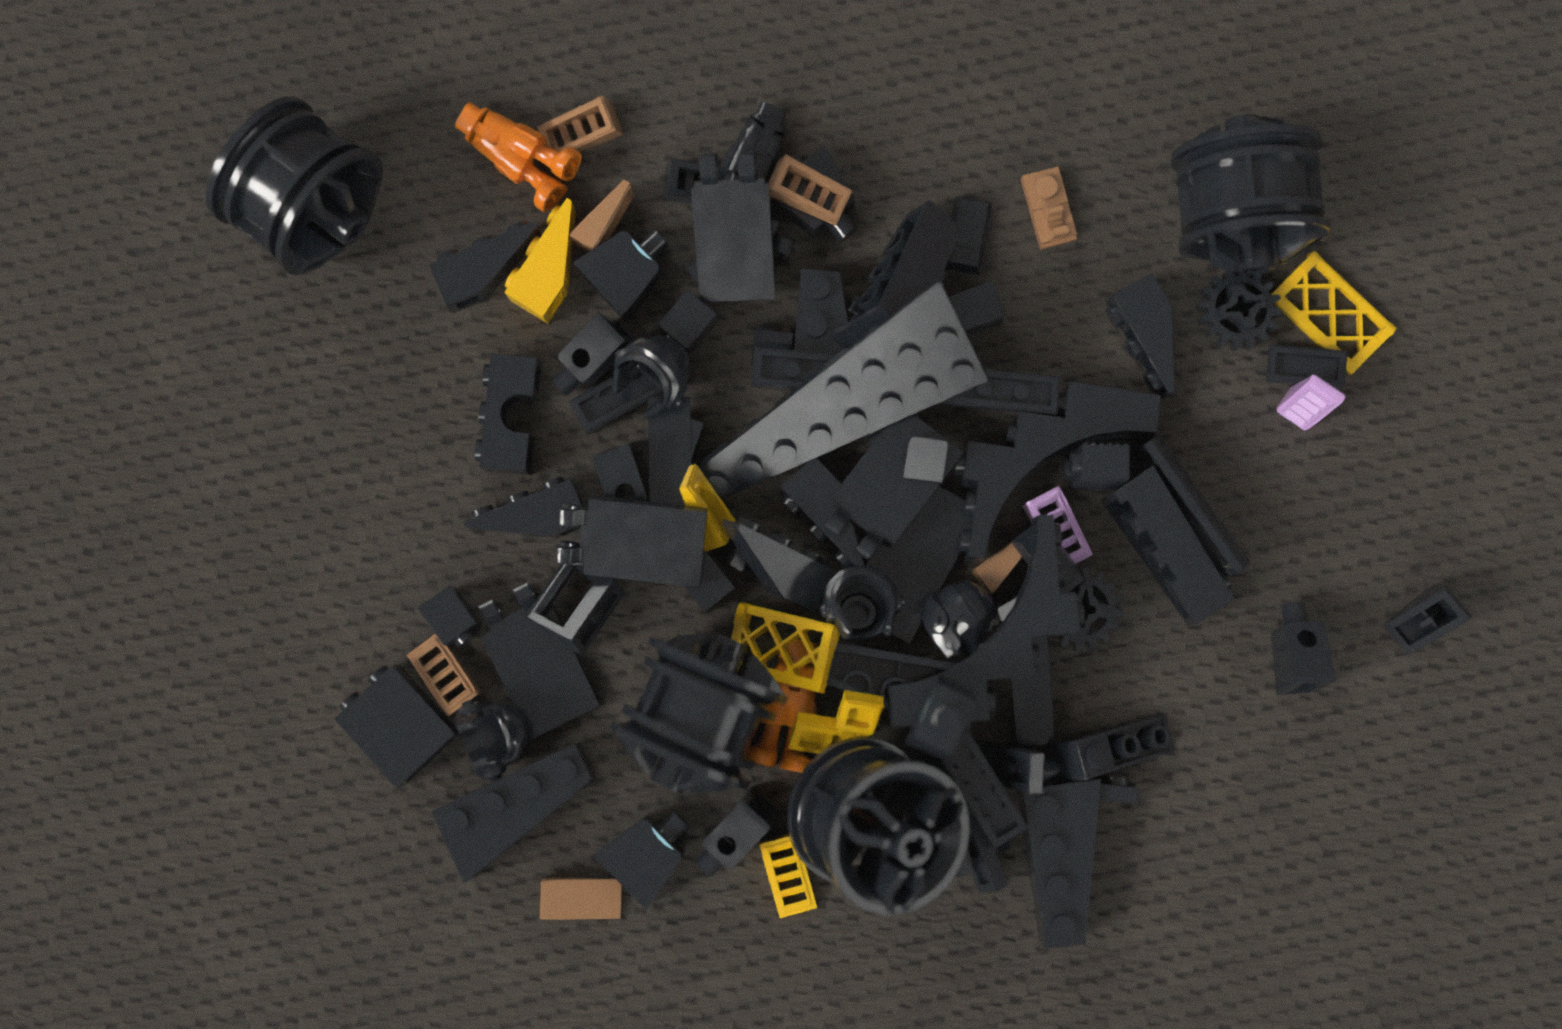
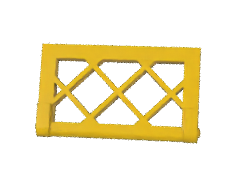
M1315 250L1309 253L1306 259L1271 294L1280 295L1281 299L1274 304L1321 349L1341 350L1336 346V341H1357V353L1351 359L1347 356L1346 373L1349 376L1381 344L1392 336L1397 329L1323 260ZM1315 267L1328 279V284H1308V272ZM1291 289H1302L1303 310L1297 309L1285 297ZM1308 289H1329V310H1309ZM1335 289L1344 294L1356 306V310H1335ZM1309 315H1329L1330 336H1326L1309 320ZM1336 315H1356V336H1336ZM1362 315H1366L1379 328L1373 336H1363Z
M740 602L737 606L733 622L734 628L731 639L745 646L749 644L753 655L760 660L775 681L824 693L834 650L837 647L840 635L837 626L832 623ZM751 616L762 617L765 623L751 633L749 629ZM782 622L794 625L797 631L782 641L775 624ZM769 630L777 646L762 656L755 639ZM810 630L823 632L821 645L814 649L807 635V632ZM801 637L809 654L794 664L786 647ZM780 652L788 669L785 671L772 669L767 666L766 662ZM810 661H813L815 665L812 679L800 676L798 670Z

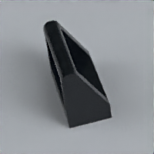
M584 563L561 564L524 617L572 651L583 656L625 593L615 578L585 575ZM574 571H577L593 582V585L564 627H561L543 616Z

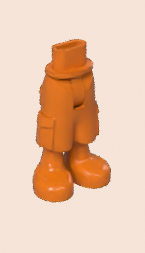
M468 102L455 123V128L466 134L465 140L493 162L495 168L501 174L516 184L526 180L536 189L534 205L544 213L557 205L568 187L561 181L536 168L534 160L537 159L551 169L554 175L563 181H571L579 170L582 155L576 149L566 147L561 151H555L547 147L546 137L528 125L517 124L509 118L491 111L488 107L480 109L471 102Z
M800 639L786 647L794 664L809 654L803 641ZM811 642L814 649H816L817 643ZM779 654V660L775 669L785 671L788 668L781 654ZM810 661L798 670L800 676L813 678L815 669L813 661ZM776 681L785 696L788 697L785 705L775 702L767 706L766 709L777 714L775 720L772 722L762 718L761 723L765 724L761 738L756 745L749 747L746 756L754 760L755 764L776 767L780 730L782 726H787V739L779 769L802 773L812 759L804 751L789 749V737L797 712L816 715L818 711L817 702L815 701L816 692Z

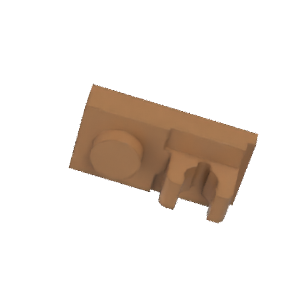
M1059 167L1023 175L1021 183L1040 250L1076 241L1077 232Z

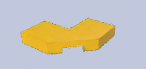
M845 690L836 718L797 712L789 737V749L819 754L839 741L873 735L884 707L883 696Z

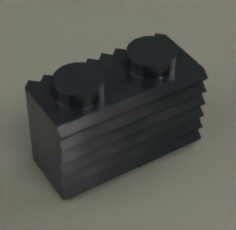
M1085 442L1075 451L1070 452L1069 457H1064L1062 469L1063 479L1069 480V489L1115 490L1129 481V446L1126 443L1123 445L1119 443L1112 445L1109 442L1107 445H1104L1101 442L1097 445L1093 442L1089 445Z

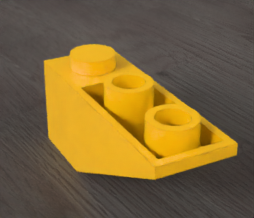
M566 198L562 206L556 205L546 221L547 229L541 238L536 236L531 241L526 251L528 258L520 269L516 267L510 273L505 283L507 289L504 293L510 301L547 324L567 296L569 290L573 247L569 235L574 230L576 210L572 201Z

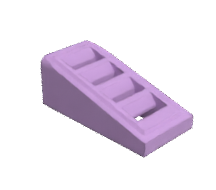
M1311 375L1290 387L1276 410L1301 429L1307 430L1339 406L1345 399V394L1318 376Z
M1059 486L1022 506L1032 524V518L1040 515L1038 510L1054 502L1057 509L1046 515L1053 514L1054 519L1062 516L1064 523L1060 524L1061 531L1064 532L1069 529L1072 536L1062 541L1063 548L1075 542L1079 547V550L1069 554L1071 559L1076 564L1093 555Z

